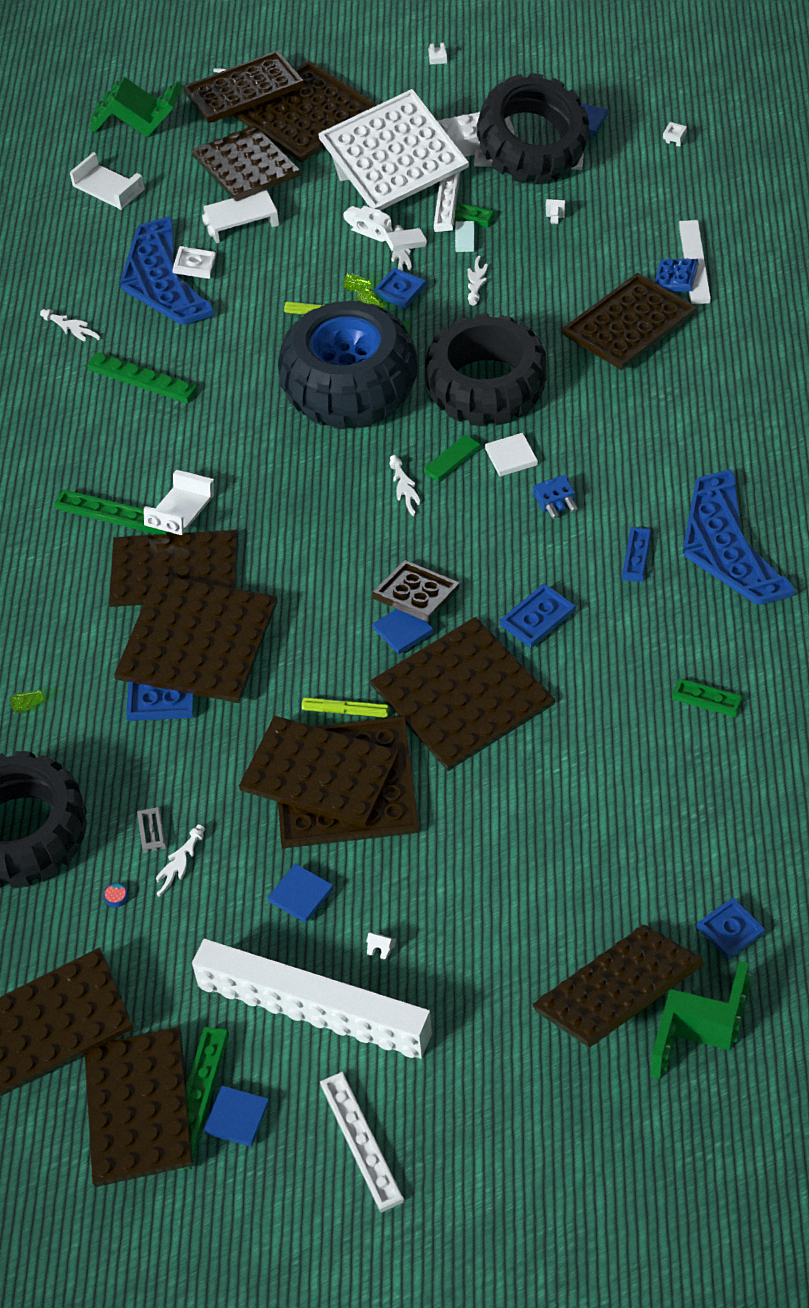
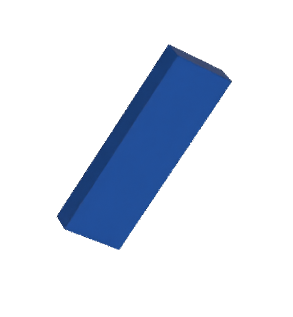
M630 528L622 580L643 582L652 529Z

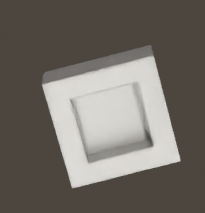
M440 43V47L435 48L434 44H430L428 48L430 64L447 63L444 43Z
M670 122L663 133V139H666V143L670 144L671 141L677 142L676 146H680L687 132V126Z
M546 199V217H551L550 223L558 224L559 218H565V200Z
M368 933L366 940L368 942L367 954L374 955L375 949L380 948L382 951L380 958L387 959L392 948L395 946L396 939L377 933Z

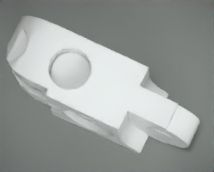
M352 206L344 212V219L354 226L351 230L382 242L386 241V233L393 232L390 217L380 210L363 206L361 209Z

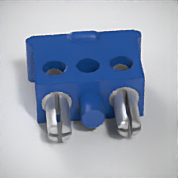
M562 475L533 486V498H536L544 513L549 511L553 519L559 516L556 508L559 511H564L566 509L565 505H568L571 512L577 510V506L574 503L575 493L567 481V475Z

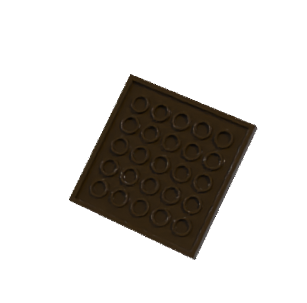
M307 61L295 69L297 74L303 79L305 87L232 115L245 125L254 126L260 130L274 145L301 163L325 148L319 139V133L377 106V104L311 61Z
M156 574L114 673L115 680L240 703L276 608L277 596Z
M476 617L370 680L371 686L399 717L405 716V722L409 729L447 771H450L555 704V699Z
M405 716L315 726L399 751V757L366 828L278 802L282 849L419 833Z

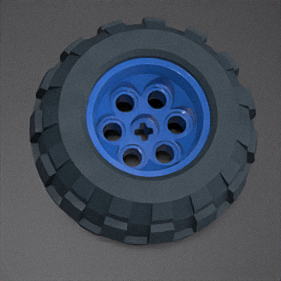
M361 301L332 302L310 310L300 318V321L295 322L285 334L284 343L281 344L278 357L279 379L281 387L292 406L313 422L322 426L329 425L334 427V429L363 428L371 426L376 421H383L395 412L396 408H399L407 400L417 376L416 348L401 320L389 314L382 307L362 303Z

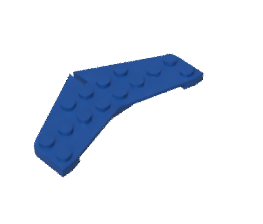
M170 217L139 225L136 229L120 280L122 290L182 325L214 316L211 304L206 299H202L176 273H173V226Z
M729 469L699 477L695 482L683 546L684 556L755 604L762 605L794 596L795 590L792 584L784 576H780L746 542L741 532L735 476L732 470Z

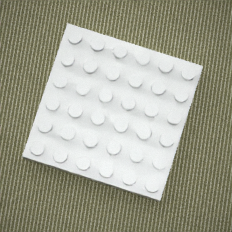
M413 89L319 133V139L370 208L382 210L469 167L467 159Z

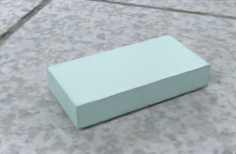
M474 221L455 222L456 252L474 251Z

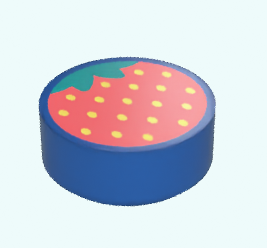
M114 883L104 890L105 902L110 907H120L128 899L126 888L122 884Z

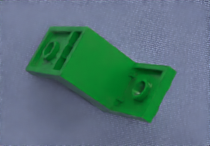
M123 77L120 82L116 81L114 83L112 91L108 90L103 97V101H99L95 106L96 112L90 118L91 125L89 129L95 133L112 113L148 137L174 108L183 85L178 81L173 86L169 85L164 93L165 95H161L156 99L129 79Z
M739 961L729 1003L673 989L669 990L652 1052L650 1077L660 1079L662 1070L667 1071L670 1061V1050L673 1049L676 1037L730 1050L732 1041L737 1042L739 1026L743 1019L745 1002L748 998L752 973H748L749 963Z

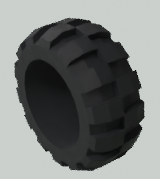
M489 313L475 314V318L472 319L463 317L453 321L449 329L444 327L436 335L427 351L425 359L427 388L430 391L431 398L441 410H445L449 417L459 422L463 419L468 420L470 425L484 426V423L493 422L497 426L509 423L511 417L516 416L520 418L529 412L532 404L535 405L545 389V381L547 380L546 352L539 338L524 323L516 324L512 317L501 314L499 317H489ZM482 360L500 361L514 368L510 373L494 379H475L458 372L465 365Z

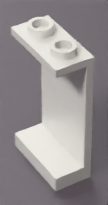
M94 152L70 172L74 187L121 210L145 190L142 175L136 173L130 179H127L100 166L97 155Z
M267 190L236 202L233 199H228L203 206L205 214L202 215L204 225H208L209 236L214 237L216 243L220 242L218 231L259 219L268 218L272 227L279 226L277 210Z
M176 470L173 473L172 490L156 509L144 507V525L182 535L213 498L214 479Z

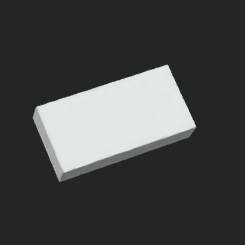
M420 228L389 232L385 236L391 251L425 247L427 243Z

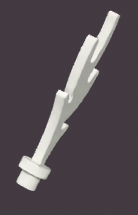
M396 225L393 232L403 231L401 225ZM409 249L393 251L392 262L398 258V269L403 271L402 264H406L408 270H411V262L408 257L411 251Z
M481 256L476 258L475 272L468 268V278L471 282L468 283V288L471 290L468 294L470 305L477 304L479 301L478 291L487 280V278H483L487 271V264L482 269L478 266Z
M42 309L40 313L45 320L56 322L64 330L65 334H68L67 330L70 329L77 338L84 342L86 337L82 334H88L100 340V336L97 333L81 328L88 327L87 322L68 320L67 316L54 315V312L50 309Z
M392 455L390 457V467L395 469L393 481L400 479L396 491L397 499L400 500L401 495H405L407 508L411 515L415 516V511L410 503V499H414L417 505H420V499L412 488L415 486V482L410 480L402 471L401 459L397 455Z
M198 824L195 829L193 828L190 832L191 838L178 851L168 856L171 862L156 877V881L160 882L167 876L165 884L157 892L158 897H161L170 887L176 872H179L178 877L180 880L184 877L187 869L186 853L190 852V855L194 856L196 841L202 840L204 837L203 832L205 828L202 825Z

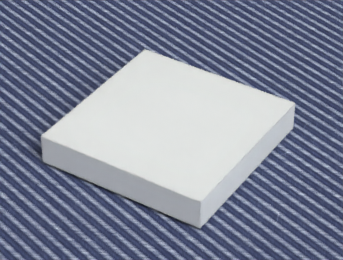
M179 246L173 266V273L210 279L216 259V252Z
M523 433L485 444V450L500 477L538 465V461Z

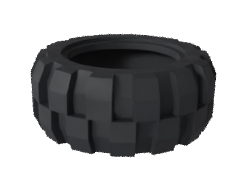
M530 73L525 78L521 74L509 77L505 80V84L501 82L488 93L487 99L483 101L477 122L479 146L486 160L492 159L493 168L502 175L505 172L512 175V180L525 183L526 180H533L534 184H545L550 181L551 177L557 180L569 173L571 168L578 164L583 155L590 133L588 129L589 119L585 106L580 107L581 100L573 90H566L564 83L555 78L551 81L544 79L543 74ZM517 113L540 115L557 128L561 140L544 146L528 144L511 133L504 119Z
M15 751V756L5 757L3 753H0V805L17 798H35L45 801L52 806L48 819L36 832L16 841L0 842V888H2L4 883H10L14 889L29 887V881L41 878L44 882L55 876L58 872L57 867L61 864L66 866L69 864L79 850L77 844H81L85 837L87 828L85 815L87 810L79 785L69 771L64 768L62 769L61 764L44 755L36 759L35 754L32 752Z

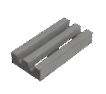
M160 807L137 811L143 853L148 852L149 849L157 851L159 847L166 849ZM155 813L160 841L155 839L152 814ZM144 815H147L151 843L146 841Z

